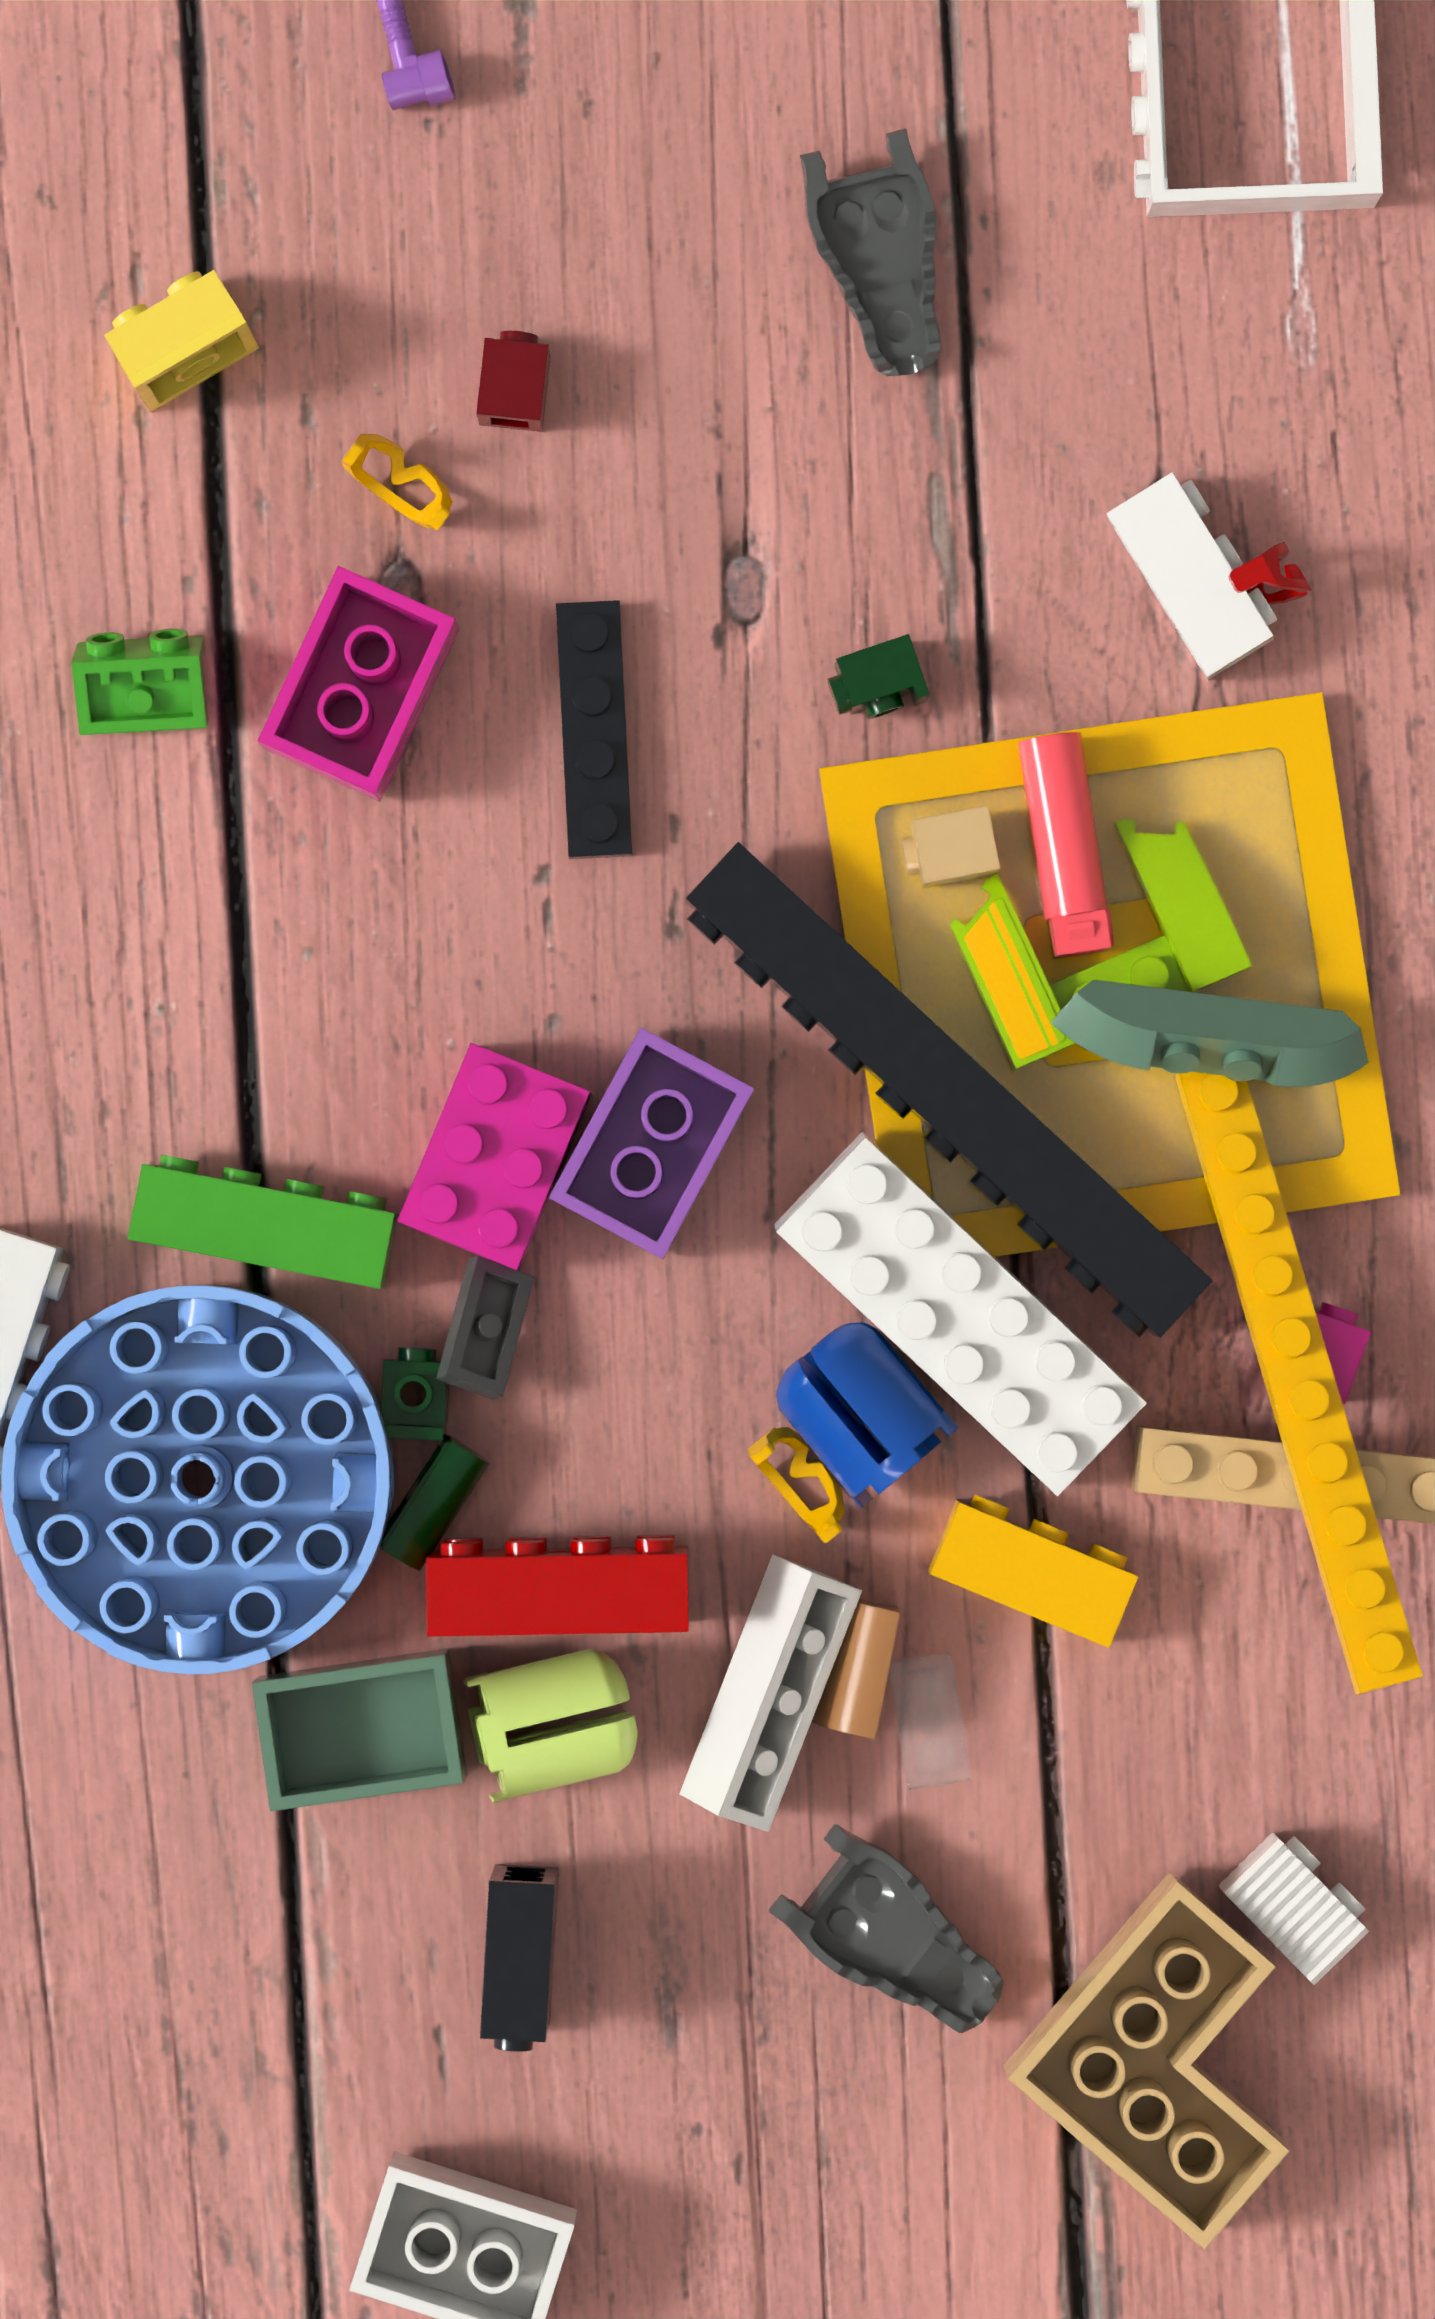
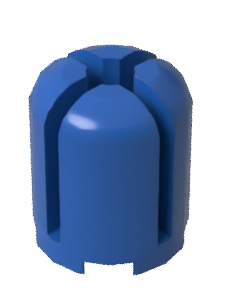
M864 1322L839 1326L811 1348L810 1352L800 1357L785 1370L776 1391L778 1408L861 1509L873 1500L866 1491L869 1485L879 1495L941 1443L934 1431L940 1427L949 1437L959 1428L878 1329Z

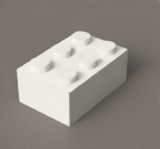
M394 2151L349 2291L437 2319H545L575 2226L577 2209Z

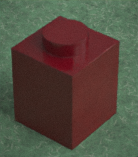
M508 330L500 332V339L485 338L476 413L480 426L543 432L551 356L549 345L539 344L537 335L523 331Z

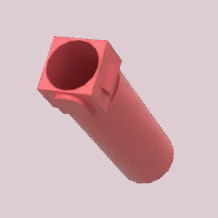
M1058 733L1018 742L1043 912L1045 920L1048 921L1053 959L1106 952L1114 945L1110 909L1107 906L1081 733Z

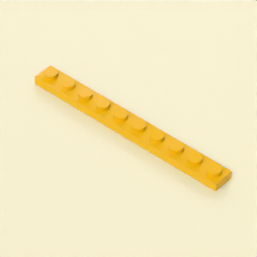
M1199 1072L1176 1073L1175 1078L1355 1694L1359 1695L1421 1678L1423 1675L1248 1082L1234 1081L1223 1075Z

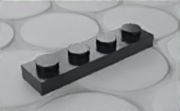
M620 601L556 603L569 859L633 856Z

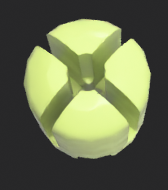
M587 1649L464 1678L463 1682L466 1686L477 1685L480 1706L467 1710L479 1763L484 1766L488 1765L490 1773L495 1772L501 1790L489 1794L493 1804L619 1773L630 1764L636 1749L638 1731L635 1715L629 1714L628 1711L614 1712L508 1737L505 1735L506 1731L594 1711L630 1700L627 1682L622 1671L606 1653Z

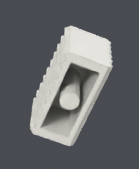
M1271 1833L1227 1878L1221 1881L1219 1888L1299 1971L1315 1985L1369 1932L1357 1919L1366 1909L1340 1882L1329 1890L1312 1873L1321 1863L1295 1836L1284 1844L1274 1833Z

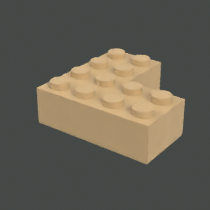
M1169 1872L1005 2062L1003 2067L1008 2080L1205 2250L1289 2152L1284 2141L1275 2131L1194 2062L1276 1966L1265 1953L1175 1875Z

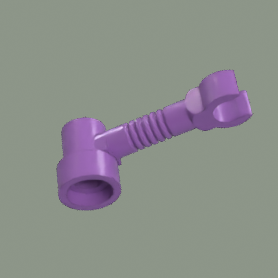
M376 0L381 20H383L382 24L385 26L384 31L386 32V38H388L387 43L390 44L389 50L394 65V70L382 73V80L391 109L396 110L427 100L430 106L456 99L452 78L443 51L439 49L417 56L414 42L411 39L412 34L408 27L409 23L405 15L406 11L404 10L403 0Z

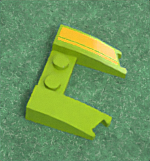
M1122 819L1114 823V827L1162 936L1049 985L998 874L989 877L981 886V889L991 897L965 926L955 918L950 923L951 931L1013 1071L1076 1044L1052 1025L1051 1022L1076 992L1092 980L1196 992L1252 967L1226 906L1184 822L1174 823V834L1135 832V819Z

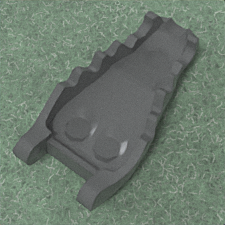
M906 128L886 134V147L890 155L891 165L827 180L826 164L822 159L820 151L800 155L804 177L806 217L814 244L820 257L837 282L849 310L859 324L866 352L874 369L886 376L910 375L931 366L941 352L940 333L934 311L936 289L934 265L936 215L929 187L912 152Z
M834 1824L824 1837V1841L830 1845L832 1850L840 1853L841 1856L802 1906L781 1894L770 1907L769 1912L782 1921L817 1959L838 1975L856 1984L877 1988L889 1997L912 2006L919 2005L958 2033L963 2034L982 2023L995 2004L999 2002L1003 1989V1979L1000 1973L988 1960L975 1952L965 1942L956 1926L937 1907L921 1881L906 1866L886 1850Z

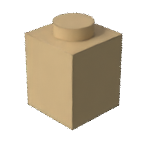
M988 806L912 820L910 824L911 836L901 838L907 876L919 874L922 889L997 874L1000 870Z

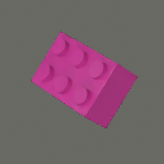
M337 566L258 738V742L265 750L381 802L460 630L456 619L343 567Z
M470 1043L397 1222L514 1270H520L591 1098V1092Z

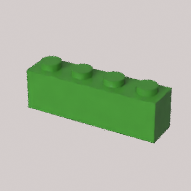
M162 1154L159 1167L142 1164L127 1240L367 1287L385 1288L399 1217L397 1213L384 1211L387 1198L349 1191L347 1204L322 1199L324 1186L286 1179L284 1191L259 1187L261 1174L228 1167L223 1168L221 1179L197 1175L199 1162Z

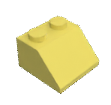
M214 270L204 276L199 271L183 276L167 289L169 294L167 298L150 308H147L145 304L129 308L113 320L114 329L104 334L126 375L150 412L259 349L247 322Z

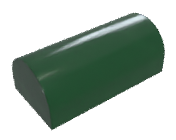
M448 1434L445 1440L440 1441L390 1518L387 1532L380 1543L381 1549L406 1565L421 1571L426 1563V1557L435 1550L489 1467L490 1462Z

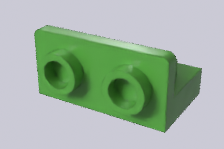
M183 629L158 630L151 633L150 638L124 639L123 634L103 632L87 637L86 642L77 643L71 665L79 734L93 735L207 728L209 718L202 660L205 650L204 636H188V632Z

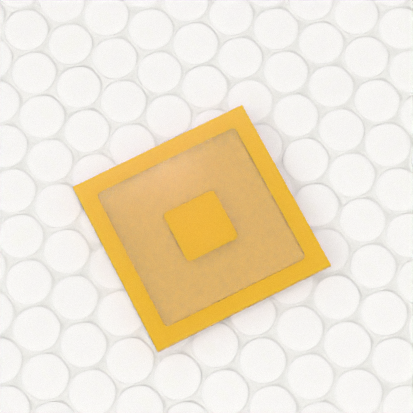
M1323 692L819 768L845 941L1160 1232L1218 1223L1175 1078L1176 1073L1168 1072L1159 1067L1150 1066V1070H1143L1115 1063L1088 1051L1077 1043L1013 1071L949 926L955 918L966 926L991 897L981 889V886L991 876L922 889L919 874L907 876L901 838L911 836L910 824L912 820L988 806L1000 864V870L997 874L1050 985L1162 936L1114 827V823L1122 819H1135V832L1174 834V823L1184 822L1218 889L1252 964V967L1200 989L1195 993L1343 1011L1361 1028L1369 1063L1346 1077L1329 1083L1306 1087L1274 1086L1264 1080L1256 1079L1247 1081L1286 1213L1400 1195ZM1080 732L1107 906L1110 909L1114 945L1106 952L1053 959L1048 921L1045 920L1018 742L1051 734ZM865 1069L876 1145L995 1257L1043 1250L1017 1226V1223L1024 1215L1007 1199H1004L997 1207L969 1181L977 1172L959 1155L950 1163L933 1149L922 1137L930 1128L912 1112L902 1119L875 1094L882 1084ZM1052 1242L1047 1249L1057 1248V1246Z

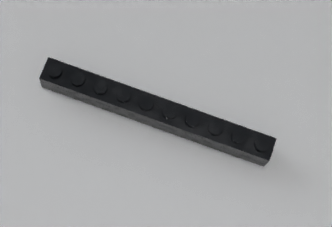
M737 842L686 897V903L694 910L687 920L705 938L715 945L723 937L740 952L741 955L734 961V964L760 988H763L770 980L788 997L781 1007L808 1032L817 1024L834 1039L835 1042L828 1051L854 1075H857L865 1068L882 1084L875 1094L902 1119L910 1112L914 1113L930 1128L922 1136L923 1139L948 1162L951 1163L957 1155L967 1162L977 1172L969 1181L997 1207L1004 1199H1007L1024 1215L1017 1223V1226L1043 1250H1046L1052 1242L1071 1259L1064 1269L1091 1294L1101 1286L1119 1304L1111 1311L1112 1314L1137 1337L1140 1338L1148 1330L1155 1337L1161 1338L1212 1283L1213 1280L742 844Z

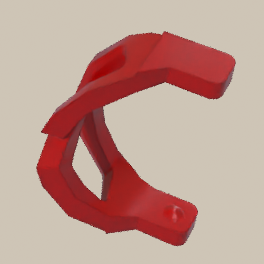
M1285 542L1274 545L1255 559L1233 569L1228 576L1230 583L1237 593L1245 591L1250 593L1258 588L1269 605L1286 603L1307 595V591H1311V588L1296 564L1284 565L1286 578L1282 576L1279 562L1289 554V549ZM1264 584L1283 590L1268 594L1264 590Z

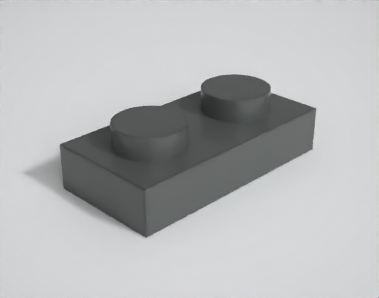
M479 1255L468 1259L436 1377L437 1380L492 1400L504 1395L534 1276L514 1270Z

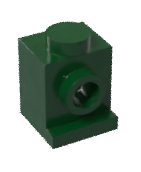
M909 634L836 658L835 670L837 676L827 679L839 715L847 712L854 714L865 710L868 719H873L903 708L904 704L901 697L911 694L914 705L917 706L926 703L930 695Z
M398 1347V1360H383L381 1414L387 1438L443 1441L447 1437L449 1384L436 1379L440 1362H436L437 1349ZM410 1381L419 1382L425 1388L426 1397L419 1406L408 1405L403 1400L402 1389Z

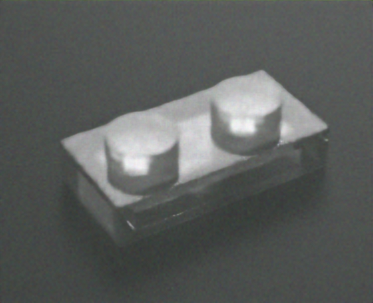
M951 1652L891 1661L889 1675L907 1790L971 1781Z

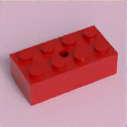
M637 1535L635 1547H611V1536H574L573 1540L570 1541L571 1548H547V1537L508 1538L509 1541H506V1549H483V1538L444 1539L445 1542L441 1543V1550H434L426 1557L427 1637L689 1632L688 1546H675V1535Z

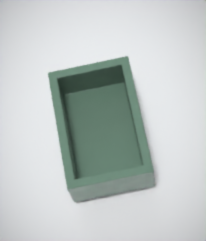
M449 1648L263 1675L252 1682L270 1812L462 1784L467 1776Z

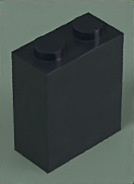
M495 1864L491 1874L488 1891L480 2039H494L495 2049L515 2052L533 2050V2042H546L551 2016L559 1868Z

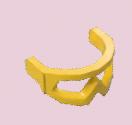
M361 433L341 460L346 471L360 484L419 526L437 531L451 513L449 509L453 501L447 486L424 463L405 468L403 448L378 434ZM374 448L390 456L392 484L400 485L420 479L433 491L436 496L435 499L420 511L394 494L362 469V464L368 451Z
M773 1427L747 1449L748 1455L797 1514L817 1533L824 1543H827L842 1530L839 1522L846 1512L842 1490L835 1476L821 1460L806 1461L809 1445L798 1432L789 1427ZM782 1442L795 1450L790 1466V1476L794 1478L818 1477L830 1499L828 1504L812 1511L806 1506L793 1488L767 1460L775 1451L774 1446Z

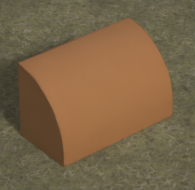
M861 1599L858 1600L813 1716V1723L832 1730L876 1740L901 1613L898 1607Z

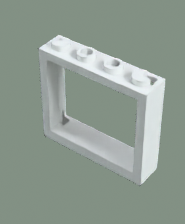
M1126 0L1127 9H1138L1139 33L1129 34L1128 56L1130 72H1141L1142 96H1132L1131 124L1133 135H1143L1144 159L1135 160L1134 191L1136 198H1146L1147 217L1374 208L1383 194L1374 0H1339L1347 182L1168 189L1160 0Z

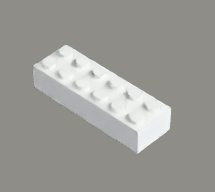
M863 1132L855 1138L774 1224L776 1232L1057 1496L1147 1404L1133 1386Z

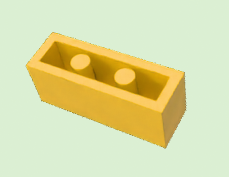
M974 1494L970 1505L959 1500L955 1501L928 1567V1572L931 1575L1107 1648L1110 1647L1138 1579L1136 1574L1124 1569L1128 1557L1095 1543L1092 1544L1089 1554L1065 1545L1069 1536L1068 1532L1037 1519H1033L1030 1529H1026L1006 1520L1010 1508Z

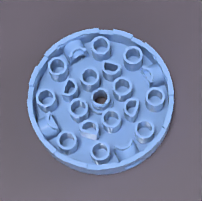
M215 1285L175 1286L131 1296L105 1308L80 1323L64 1336L45 1356V1360L33 1375L26 1390L19 1397L9 1423L1 1468L2 1503L7 1530L16 1556L19 1555L25 1571L36 1587V1593L70 1630L78 1632L94 1645L106 1650L107 1654L136 1666L168 1673L188 1675L215 1674L256 1665L288 1651L308 1639L324 1626L352 1598L373 1566L381 1549L380 1543L388 1529L395 1488L394 1453L392 1440L387 1438L384 1428L381 1403L371 1382L350 1352L326 1328L305 1313L261 1293ZM200 1460L206 1463L214 1473L216 1481L213 1489L206 1496L192 1495L183 1485V1470L191 1461Z

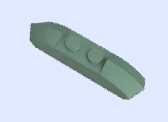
M1092 980L1076 992L1051 1022L1065 1036L1088 1051L1115 1063L1143 1070H1150L1151 1066L1163 1068L1168 1072L1177 1074L1199 1072L1223 1075L1234 1081L1256 1079L1264 1080L1274 1086L1306 1087L1341 1079L1369 1063L1361 1028L1343 1011Z

